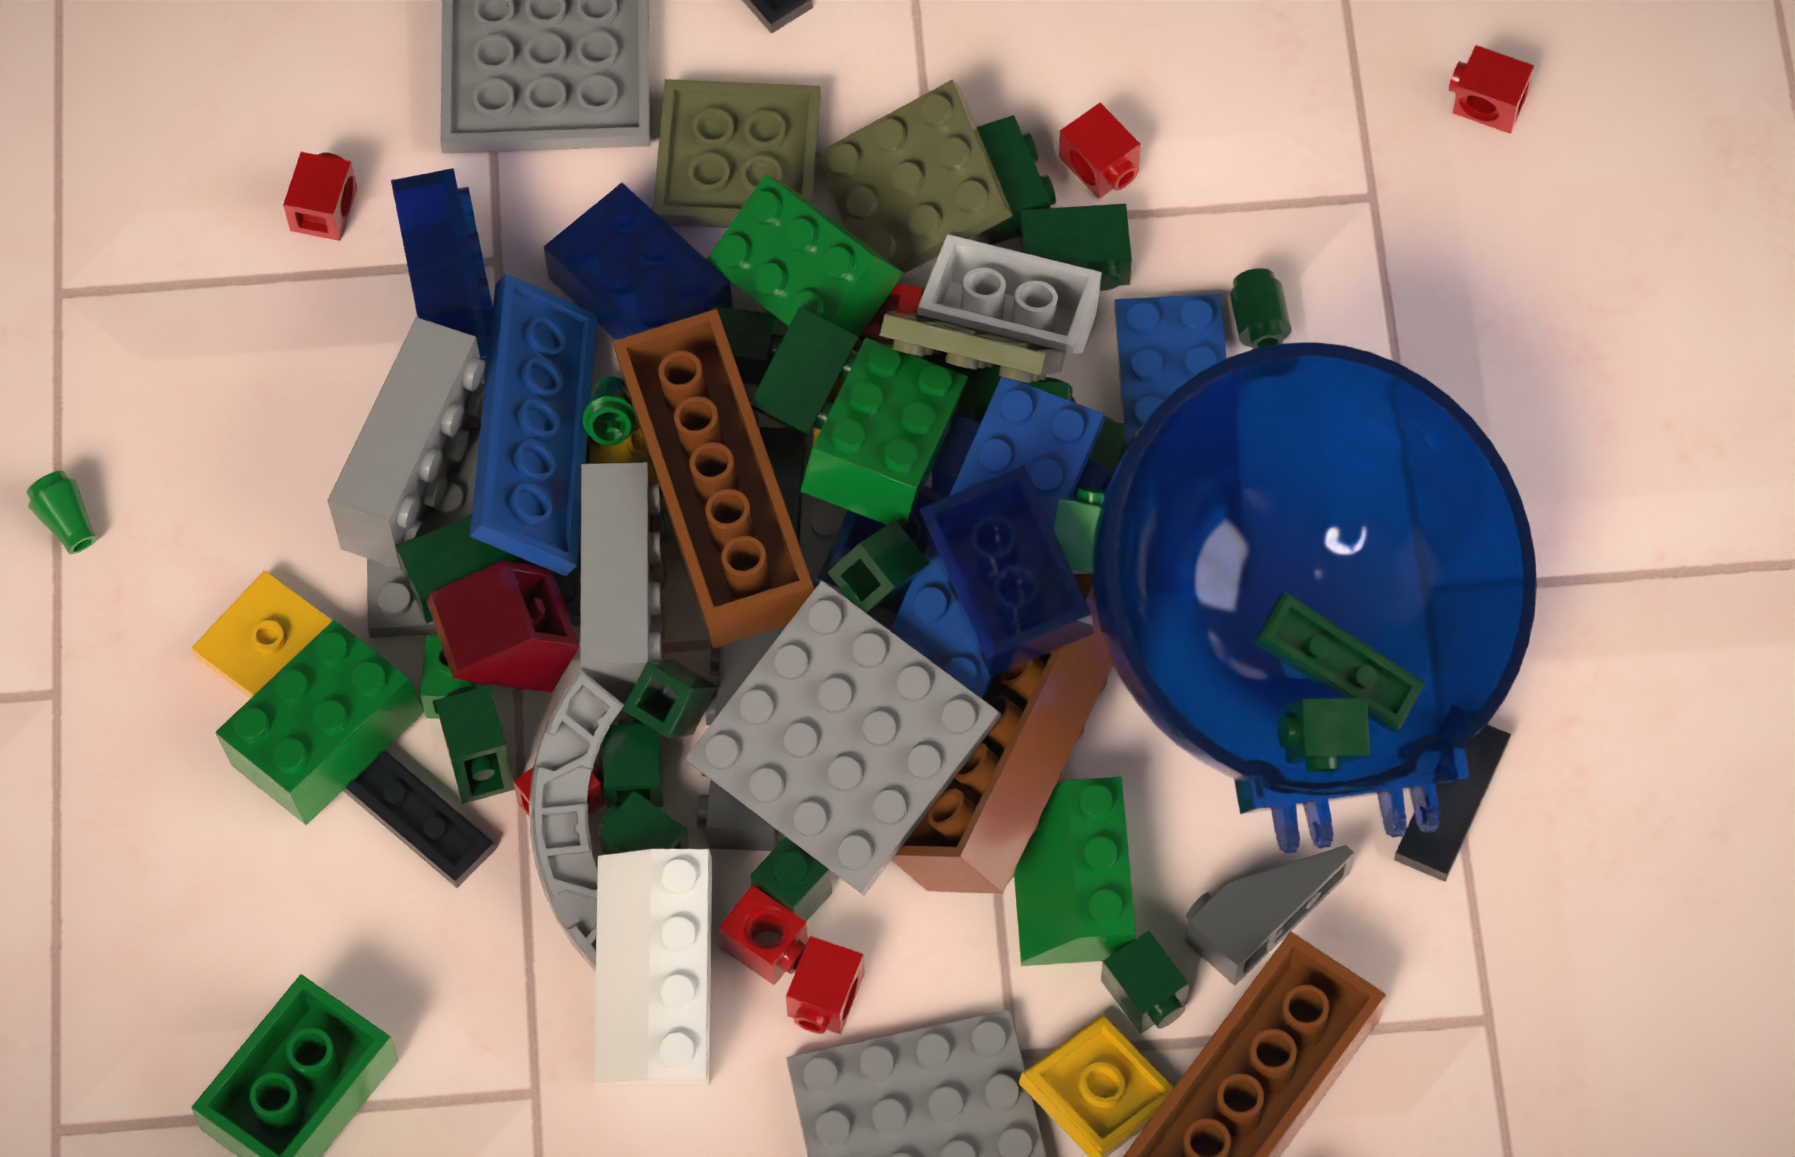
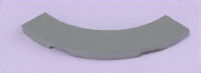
M580 670L557 703L539 744L531 777L529 821L535 866L544 894L556 920L571 944L596 972L598 870L592 854L593 850L588 827V784L601 742L624 704Z

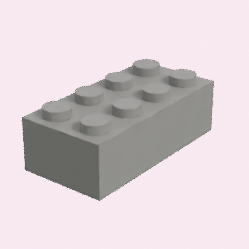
M415 317L327 500L341 550L401 570L396 546L425 534L426 524L424 521L431 506L437 508L445 495L447 488V477L445 476L452 461L459 462L465 453L469 439L467 429L474 416L480 417L482 415L485 389V362L480 359L475 336Z
M648 462L581 464L580 666L583 672L625 705L647 661L664 660L661 638H665L664 606L661 600V589L665 587L664 557L661 556V540H664V509L661 507V489L659 483H650Z

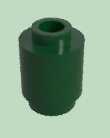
M1265 268L1250 269L1238 274L1233 280L1230 299L1240 342L1247 347H1252L1256 351L1276 349L1292 331L1282 283L1275 278L1271 270Z

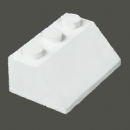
M947 234L919 303L917 315L1073 354L1083 353L1097 314L1102 272Z

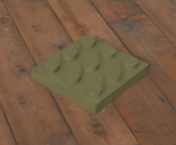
M665 79L652 212L653 224L728 228L765 174L796 190L813 203L821 102L820 86Z
M953 80L944 83L816 153L846 229L895 265L904 274L939 256L947 234L970 239L1013 216L962 91Z
M915 313L885 314L880 336L894 339L893 350L922 357L924 355L933 356V354L941 355L943 351L947 352L946 363L974 370L978 368L985 369V367L993 368V365L996 364L1001 366L999 376L1026 383L1045 380L1046 374L1061 372L1066 355L1065 351Z

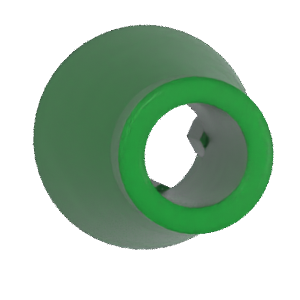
M615 376L603 377L596 383L595 392L583 413L582 422L585 431L599 444L612 446L622 443L634 432L637 424V418L628 397L624 381Z
M55 471L41 477L28 488L26 493L31 500L28 508L57 537L69 554L80 553L96 542L97 536L91 527L75 479H68L64 471Z

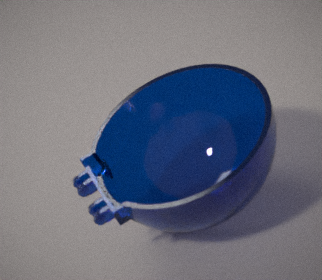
M1316 342L1282 343L1255 348L1226 358L1201 371L1180 386L1138 429L1111 475L1101 501L1094 531L1092 552L1093 596L1102 637L1118 676L1144 714L1175 745L1205 766L1228 778L1234 779L1240 815L1271 810L1277 845H1279L1280 850L1285 854L1297 852L1300 846L1301 839L1298 830L1296 806L1304 807L1313 845L1318 847V849L1331 847L1330 845L1334 841L1329 802L1372 795L1378 796L1380 813L1383 818L1382 823L1386 835L1388 834L1391 838L1404 836L1407 830V816L1405 815L1403 791L1407 790L1410 792L1419 830L1424 831V833L1437 831L1441 818L1439 816L1440 812L1438 810L1439 805L1435 786L1453 784L1469 778L1464 747L1491 720L1508 695L1520 671L1530 641L1535 617L1537 591L1534 545L1530 524L1520 493L1506 464L1491 440L1474 419L1448 394L1425 377L1395 361L1372 352L1343 345ZM1284 592L1297 598L1425 682L1421 693L1399 731L1391 733L1368 718L1371 755L1351 763H1340V771L1306 772V763H1286L1285 749L1281 748L1278 742L1277 725L1279 717L1283 714V706L1300 699L1338 698L1253 643L1276 599Z

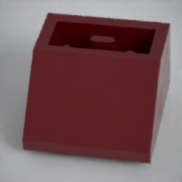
M501 561L431 592L426 600L453 679L552 693L580 647L553 571L544 567Z

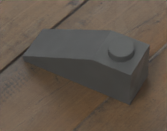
M1347 845L1228 882L1214 896L1206 892L1196 900L1186 914L1188 922L1185 942L1229 982L1236 986L1350 874L1354 852Z

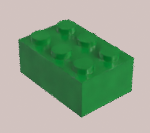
M767 174L763 176L705 260V262L788 327L799 307H802L858 336V338L904 274V272L799 192Z
M865 338L812 447L801 492L886 525L896 520L902 529L905 530L955 421L968 376L911 354L893 350L890 346Z
M334 619L215 731V734L231 765L307 826L347 787V784L352 779H355L377 758V755L382 750L384 751L419 718L424 713V710L410 678Z
M300 974L191 1106V1109L200 1129L238 1157H321L399 1060L390 1035Z

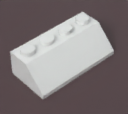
M646 849L598 856L595 1085L710 1084L712 856L709 849Z

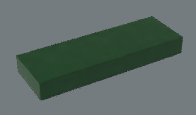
M1287 592L1278 596L1253 640V643L1336 697L1367 698L1368 718L1391 733L1401 729L1425 685V682Z

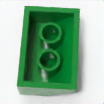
M1122 776L1064 780L1053 789L1039 818L1038 827L1031 835L1014 874L1021 966L1103 961L1136 939Z

